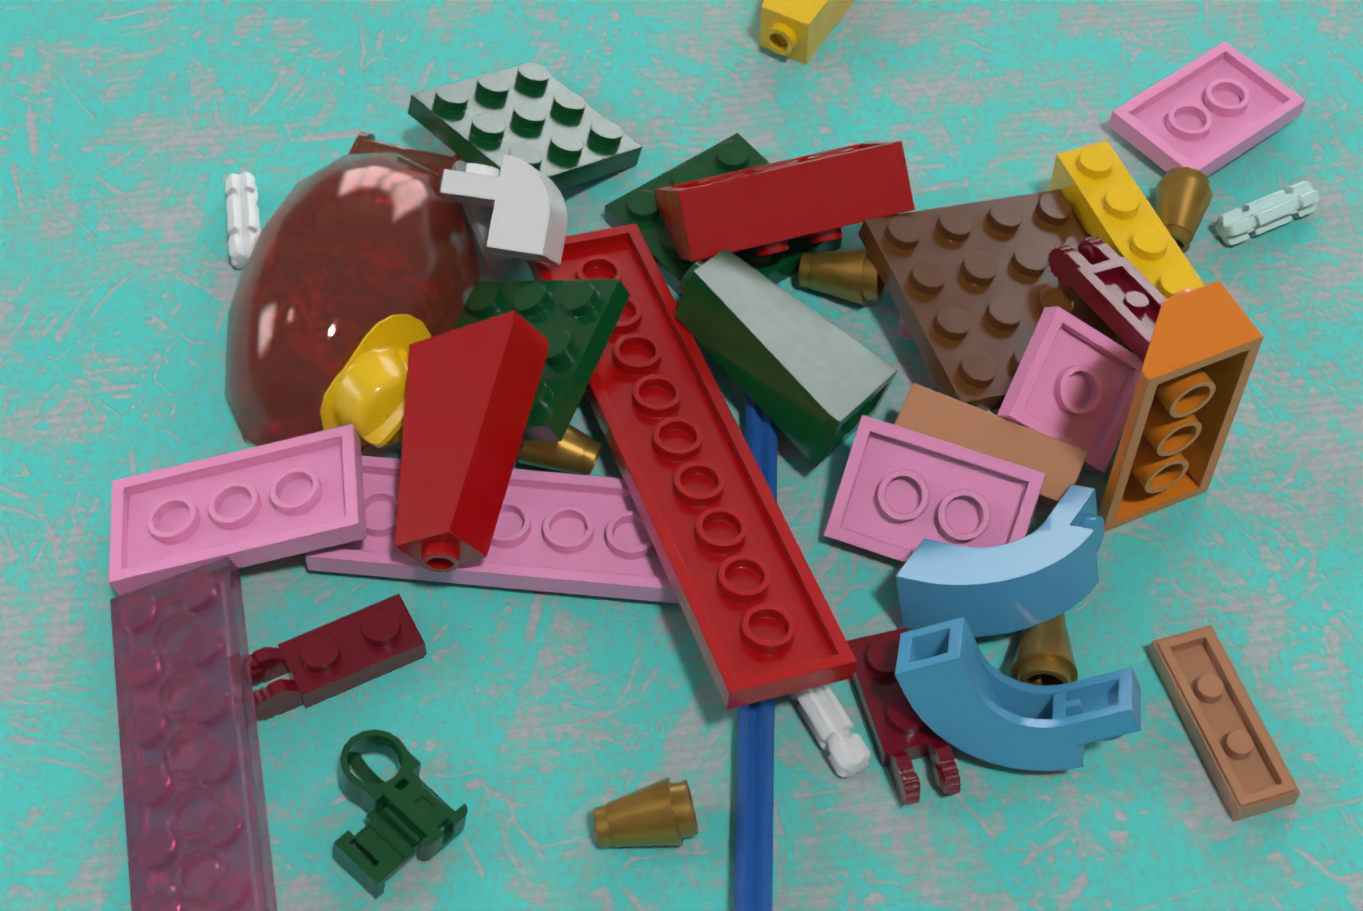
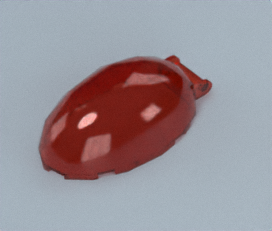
M360 132L348 155L338 158L299 181L248 248L228 312L225 397L244 442L248 440L256 446H261L324 431L321 423L320 409L325 392L334 378L345 367L366 334L385 318L391 315L409 314L424 323L431 333V337L452 331L467 302L468 296L480 276L474 230L461 203L440 193L444 169L451 170L456 161H464L456 153L454 156L377 141L374 134ZM369 443L361 446V451L372 445Z

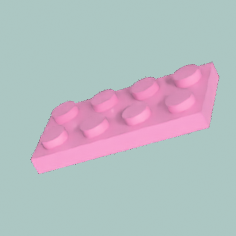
M354 425L340 426L113 480L109 558L110 585L118 596H123L366 539L361 439Z

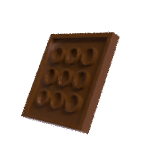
M1061 189L901 213L882 218L864 219L858 235L941 393L985 411L1000 409L1043 310L1047 307H1061L1134 353L1071 287L1064 288L1058 282V278L1054 277V274L1050 272L1051 269L1048 266L1049 260L1047 258H1049L1048 252H1051V248L1066 243L1070 244L1077 251V245L1080 244L1081 240L1092 237V235L1084 230L1072 209L1071 203L1065 198Z

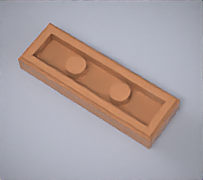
M916 383L912 384L894 425L1047 473L1037 503L1052 509L1055 508L1070 485L1076 484L1089 452Z
M1212 625L1152 641L1148 655L1233 822L1295 804L1300 791Z

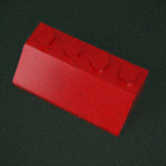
M867 141L654 189L656 201L679 258L688 261L701 260L704 263L724 248L731 253L753 248L755 256L769 255L788 250L787 239L808 235L810 243L830 241L844 236L842 229L844 226L864 222V219L882 218L915 210L902 141Z

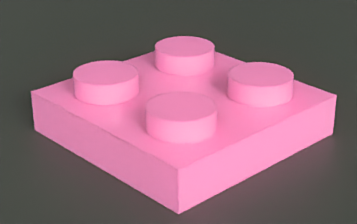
M1061 307L1044 308L997 416L1089 451L1082 468L1090 473H1105L1124 430L1144 362L1134 353Z

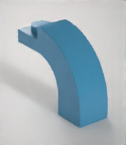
M1071 484L1046 521L1037 530L1022 539L1008 544L993 547H965L924 538L895 576L903 627L915 630L965 617L974 637L993 636L1036 626L1061 615L1078 604L1099 582L1096 552L1099 550L1104 536V519L1102 516L1097 515L1095 488Z
M965 617L901 633L895 676L912 708L922 721L942 739L978 759L1004 767L1029 771H1058L1084 767V744L1099 740L1110 741L1124 734L1141 731V687L1132 667L1065 684L1034 685L1010 678L993 667L980 651Z

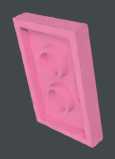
M1224 41L1112 111L1109 127L1165 172L1176 167H1190L1203 172L1208 177L1300 117L1306 100Z
M862 415L824 536L905 563L924 538L965 547H993L1008 544L1027 536L1047 473Z

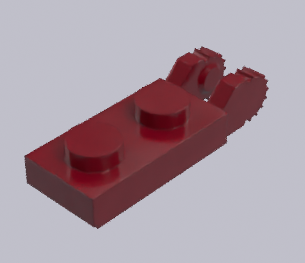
M1092 236L1081 240L1080 244L1077 245V251L1070 244L1066 243L1051 248V252H1048V266H1050V272L1054 274V277L1058 278V282L1064 288L1071 287L1137 357L1144 362L1162 302L1167 299L1124 256L1120 257L1107 243L1104 244L1103 239H1099V236Z
M396 594L278 644L279 648L263 647L254 651L251 655L246 654L245 657L239 658V661L234 663V667L231 668V674L238 687L251 688L255 685L258 686L262 682L266 683L289 673L292 680L278 679L249 695V699L246 700V707L251 717L260 721L261 719L273 718L277 714L281 715L302 705L305 708L311 707L420 660L427 655L425 642L400 594Z
M907 627L847 640L857 660L854 677L851 678L881 765L882 767H888L894 787L897 790V795L904 806L919 803L920 782L911 761L927 756L935 782L942 795L948 796L960 793L959 791H961V778L950 745L930 729L914 711L895 676L901 633L908 632Z

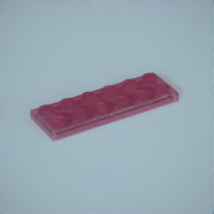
M226 557L110 599L131 911H278L240 569Z

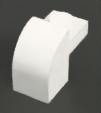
M503 154L501 170L476 163H467L465 172L444 169L440 193L460 204L493 208L486 247L508 258L555 265L561 264L567 231V209L561 192L546 175L524 160L509 154Z

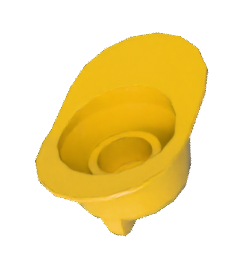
M409 314L391 315L378 322L366 334L345 367L334 378L324 394L320 409L321 423L324 430L353 424L361 439V446L370 443L376 448H381L384 445H393L402 441L409 344L431 338V333L421 320Z

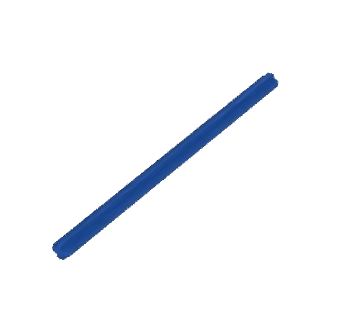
M745 393L744 438L777 502L778 426ZM775 698L738 707L734 911H772Z

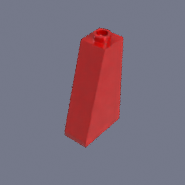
M515 311L409 344L395 547L418 561L427 570L450 572L458 569L460 564L487 557L549 350V340Z

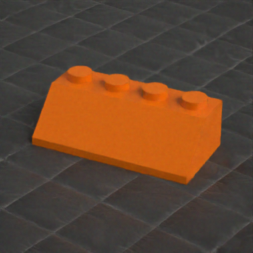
M1219 280L1194 290H1180L1162 302L1098 513L1104 519V532L1208 490L1264 338Z

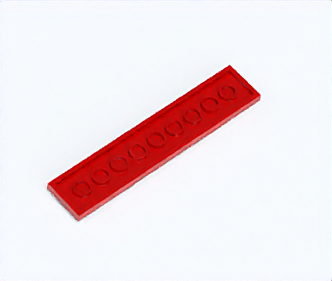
M637 224L566 236L560 265L526 260L535 280L620 279L630 293V297L587 385L585 393L726 709L853 678L857 660L692 333L675 316L678 306Z

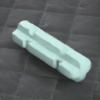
M1298 182L1286 187V193L1284 190H1279L1243 205V212L1241 208H1235L1219 215L1218 224L1215 226L1216 233L1222 237L1226 245L1233 246L1250 239L1249 234L1253 237L1293 221L1292 216L1297 219L1316 210V202L1320 200L1319 193L1313 190L1310 182Z

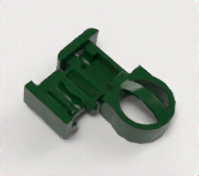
M377 729L362 731L351 737L343 746L339 765L340 785L349 798L361 804L369 812L366 815V820L369 824L355 836L349 830L346 831L334 842L333 859L375 899L384 893L385 882L416 855L414 848L418 844L417 858L427 861L432 859L462 833L468 811L465 803L454 811L419 778L421 762L407 750L402 741L390 732ZM370 752L385 754L393 759L399 768V772L395 777L384 782L366 764L361 754ZM350 766H351L352 769L355 771V773L359 776L360 779H358L357 777H355V776L353 775V773H352L351 770H350ZM353 843L375 865V867L357 849H355L352 846Z

